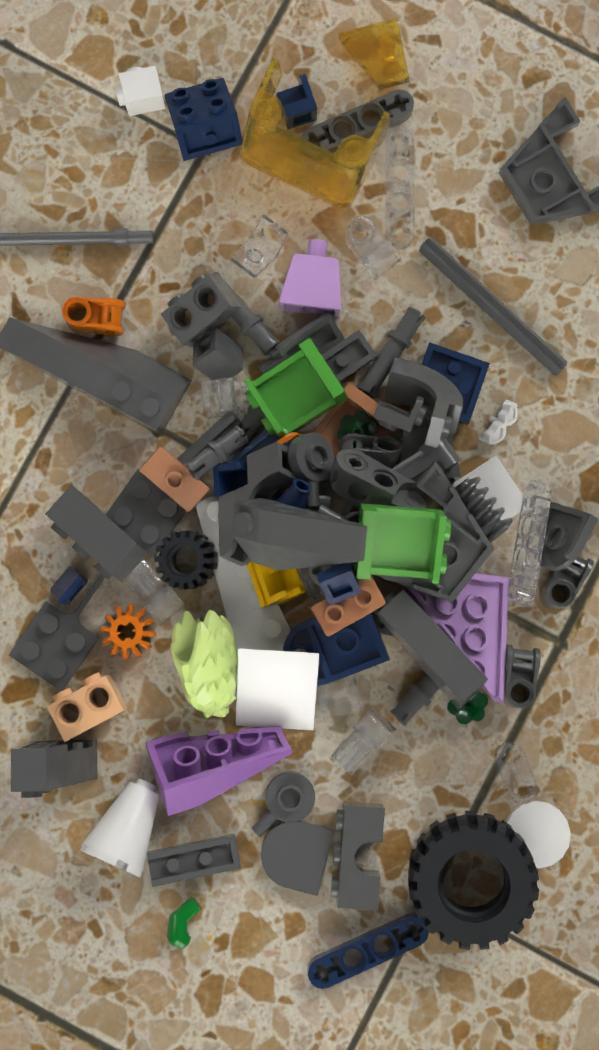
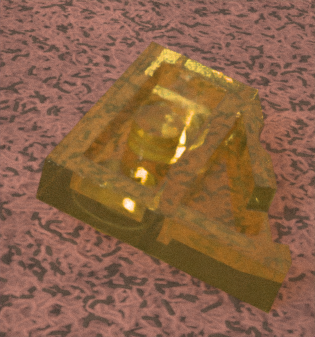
M397 18L338 33L341 44L379 90L410 82Z

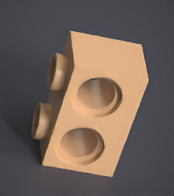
M100 672L82 680L84 687L72 692L71 688H67L52 696L55 702L46 707L64 742L128 709L110 674L102 677ZM97 688L105 689L109 695V700L105 706H99L94 702L93 694ZM69 703L76 705L79 709V717L75 722L69 721L64 715V709Z

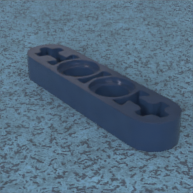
M409 913L316 955L308 964L309 981L317 988H329L425 943L429 931L425 928L424 920L418 918L415 913ZM413 922L415 926L422 925V928L418 930L419 936L413 938L411 934H406L401 937L404 944L398 945L397 937L392 931L393 929L398 928L400 935L408 931L407 924ZM379 935H387L392 939V947L387 952H378L373 946L374 940ZM357 949L361 952L362 960L357 966H349L344 962L343 956L347 950ZM338 956L339 966L343 972L338 973L336 966L328 971V978L323 979L321 975H314L317 972L318 964L322 963L324 968H328L334 965L332 957Z

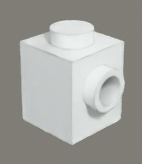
M156 66L146 68L132 67L127 69L126 72L118 73L121 86H116L115 88L119 105H126L129 116L166 109Z

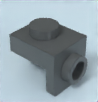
M417 396L411 413L380 400L373 417L379 419L378 424L386 429L396 431L398 427L411 432L414 424L417 426L421 425L427 408L422 406L424 398L421 396Z

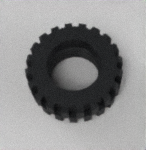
M465 811V815L456 816L455 812L446 815V820L440 823L436 820L429 825L430 830L426 834L422 833L419 836L416 848L412 849L409 858L408 886L414 911L418 918L424 920L425 928L431 934L437 932L440 934V940L449 945L452 941H456L459 943L460 949L470 950V944H479L480 950L490 949L489 942L495 940L498 941L499 945H502L509 941L507 935L513 931L518 935L524 929L523 920L525 918L531 919L535 911L533 902L537 901L539 896V888L537 886L539 876L534 859L520 834L516 833L512 826L504 820L500 822L495 819L494 815L484 813L483 816L476 815L475 811ZM467 850H480L493 855L502 866L504 873V884L499 894L487 904L477 907H465L452 902L444 894L440 883L441 871L445 863L454 855Z

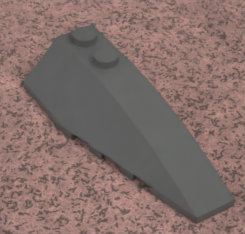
M9 317L0 333V349L160 436L192 382L189 378L135 349Z

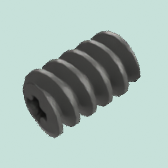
M480 477L467 478L457 485L455 490L491 543L508 530L513 520L512 518L500 519L505 511L503 507L495 510L492 509L497 501L496 497L484 499L489 488H476L481 480Z

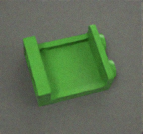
M310 338L300 343L299 347L301 350L256 380L251 381L248 378L244 381L249 389L244 395L254 410L260 406L266 415L261 421L271 436L277 433L282 438L289 433L297 432L348 399L345 390Z
M360 503L358 524L367 526L364 561L354 562L353 570L356 579L370 580L371 574L426 578L433 584H439L440 574H445L447 568V555L443 554L444 541H449L451 534V522L447 520L443 511L438 509Z

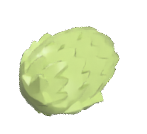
M212 610L207 612L204 622H201L200 618L195 620L189 611L183 612L180 623H176L173 628L171 653L182 682L185 697L196 710L203 712L206 718L212 715L225 717L229 713V706L236 699L235 693L237 689L238 653L236 652V640L229 621L224 616L220 615L219 617Z

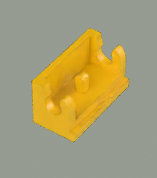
M252 561L246 565L261 608L285 603L307 592L299 568L274 570L255 564Z

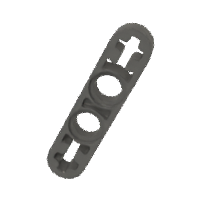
M394 90L310 127L301 135V153L309 160H319L407 121L412 115L414 107L413 97L405 90ZM395 101H398L400 104H406L403 112L399 108L393 109ZM389 111V119H386L385 112ZM367 112H375L379 116L380 121L374 126H369L364 123L362 117ZM345 124L350 127L352 133L347 138H339L334 133L335 127ZM325 131H328L332 144H329L328 138L325 139ZM314 138L316 142L321 141L319 149L315 150L313 146L307 147L309 139Z

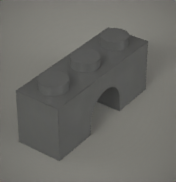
M344 801L343 810L337 809L336 830H341V843H334L333 863L339 864L338 877H332L331 897L336 898L337 908L378 911L380 875L376 870H366L359 867L355 862V853L366 842L383 843L385 815L383 804Z

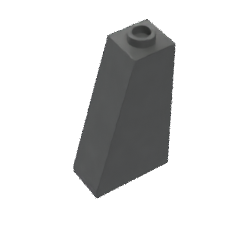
M404 590L397 595L393 592L384 598L386 603L380 607L378 619L458 710L461 709L484 687L488 678Z

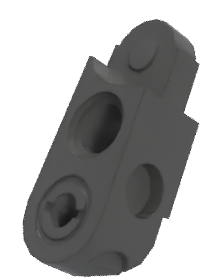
M345 449L337 453L331 468L330 482L332 489L338 495L348 499V503L360 508V503L412 508L426 507L425 501L419 496L420 494L411 490L415 483L414 481L357 450Z

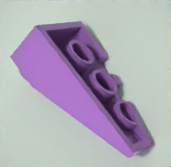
M280 726L240 729L237 734L219 735V730L208 731V735L189 736L188 732H181L146 742L157 787L168 816L198 807L292 754L291 747Z

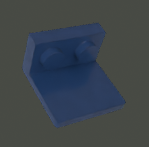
M224 78L209 79L202 84L188 88H177L173 92L164 95L183 161L244 144L237 112Z

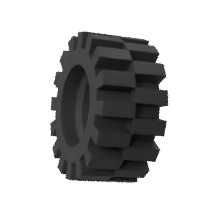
M196 531L172 532L170 537H164L161 540L164 544L158 545L156 551L160 552L159 556H154V562H159V567L155 568L156 572L162 573L163 576L160 579L163 582H169L168 586L172 588L186 590L204 586L207 584L206 580L212 579L214 576L212 570L217 569L218 563H214V558H218V554L212 550L215 545L213 542L207 541V536L201 535ZM184 547L192 549L197 556L195 568L188 573L182 572L176 565V555Z

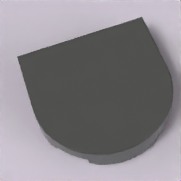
M550 501L533 535L532 545L535 546L534 561L550 571H559L571 565L581 554L598 518L592 514Z
M301 820L278 824L268 832L262 844L261 861L266 874L272 881L282 887L318 896L334 829Z

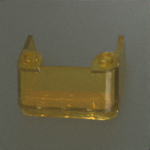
M272 58L250 107L241 144V155L244 161L249 166L335 207L345 208L350 206L356 200L390 128V113L384 111L370 141L358 135H351L342 140L336 153H332L278 127L283 116V108L280 100L274 96V93L283 75L279 61Z

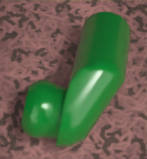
M192 896L169 916L167 938L172 946H176L179 949L189 945L191 937L187 932L188 921L202 910L199 903Z

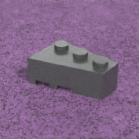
M97 739L68 740L66 742L64 740L30 741L11 749V792H21L22 798L42 797L43 793H48L49 790L98 779Z

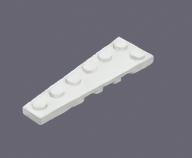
M213 495L198 502L195 506L203 535L208 537V542H213L215 547L212 550L218 554V558H214V563H218L217 569L213 570L227 620L231 625L236 640V652L238 653V648L283 651L285 639L291 630L279 605L261 608L247 566H240L220 557L218 498H215Z

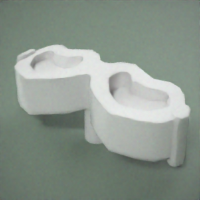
M505 400L498 418L493 416L489 418V422L492 424L488 430L483 432L479 440L490 445L503 441L506 435V427L511 426L517 420L518 405Z

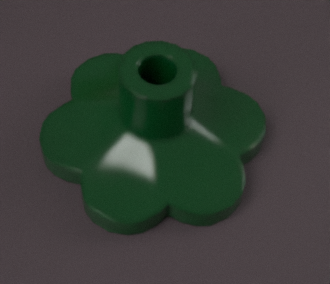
M362 411L356 412L353 416L345 415L340 422L342 428L338 431V439L340 440L349 433H354L356 429L361 431L360 435L373 436L377 432V424L369 420L367 414ZM353 442V448H356V442Z
M478 692L468 701L466 707L463 706L458 710L449 701L447 710L450 714L456 715L457 721L461 724H468L472 720L481 721L485 716L484 708L488 705V698L485 694Z

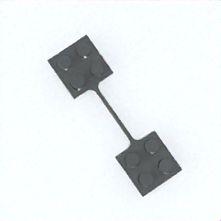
M137 469L106 515L149 554L156 556L158 553L156 551L157 546L164 544L161 540L164 537L170 536V533L177 526L186 510ZM100 574L76 611L71 614L63 613L46 601L9 656L60 691H63L100 638L80 624L79 615L105 577Z

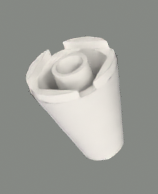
M139 778L136 784L129 782L83 841L79 850L140 878L144 869L159 795L154 792L156 786Z

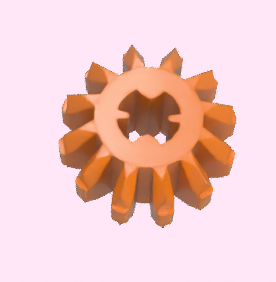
M128 604L126 615L121 606H116L114 609L118 618L106 614L104 618L111 623V627H100V632L110 633V637L103 639L102 644L109 645L114 642V646L110 650V654L113 656L122 648L123 660L129 659L131 649L135 657L139 658L142 656L139 645L148 650L152 648L151 643L146 641L145 637H156L157 633L155 631H146V627L153 625L155 621L153 618L142 621L147 612L144 608H141L134 616L135 606L133 604ZM133 624L135 629L132 631L136 632L135 637H127L124 640L122 634H125V632H121L122 626H131Z

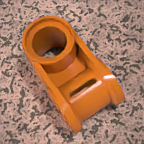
M71 297L63 304L62 315L69 328L75 332L94 333L104 336H122L124 334V329L121 327L122 310L126 308V302L115 298ZM76 309H83L87 312L86 316L80 321L70 319L72 312Z

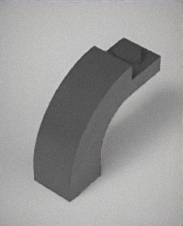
M395 357L383 400L413 408L417 396L423 397L422 406L427 408L424 416L429 422L424 445L438 448L441 436L448 437V434L455 435L463 407L462 395L458 388L439 372L419 363Z

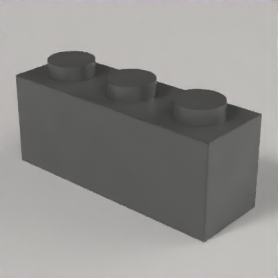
M73 485L45 513L54 522L51 528L63 539H66L68 536L75 541L72 548L86 560L91 556L97 561L93 567L106 579L114 576L123 582L148 554L142 546Z

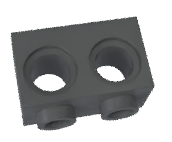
M211 274L199 276L191 283L192 288L188 292L173 297L167 303L169 307L161 313L181 345L194 346V343L242 308L221 276ZM211 290L216 295L215 303L212 306L209 305L207 299ZM187 310L190 311L192 316L188 326L184 321V315Z

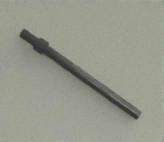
M114 228V231L0 233V246L115 244V247H129V244H154L153 231H129L128 228Z

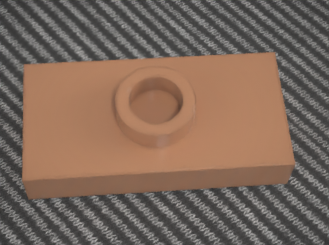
M162 445L154 451L139 469L143 475L188 513L210 489V486L203 480H195L189 474L191 470H187L185 465Z

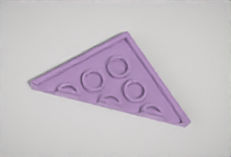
M475 573L453 602L400 584L413 601L488 678L483 688L495 703H504L509 577Z

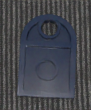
M372 612L331 636H327L315 617L305 620L289 632L283 646V651L294 652L297 649H304L308 653H319L317 686L332 683L390 660Z

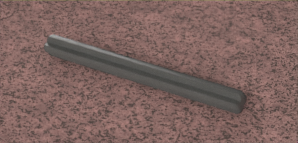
M431 237L423 242L419 249L420 253L553 375H558L567 366V361L440 244Z

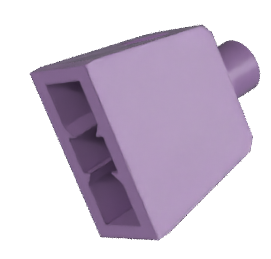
M310 239L307 255H293L280 296V311L322 315L327 311L332 317L339 318L341 308L339 261L336 258L326 257L328 244L326 241Z

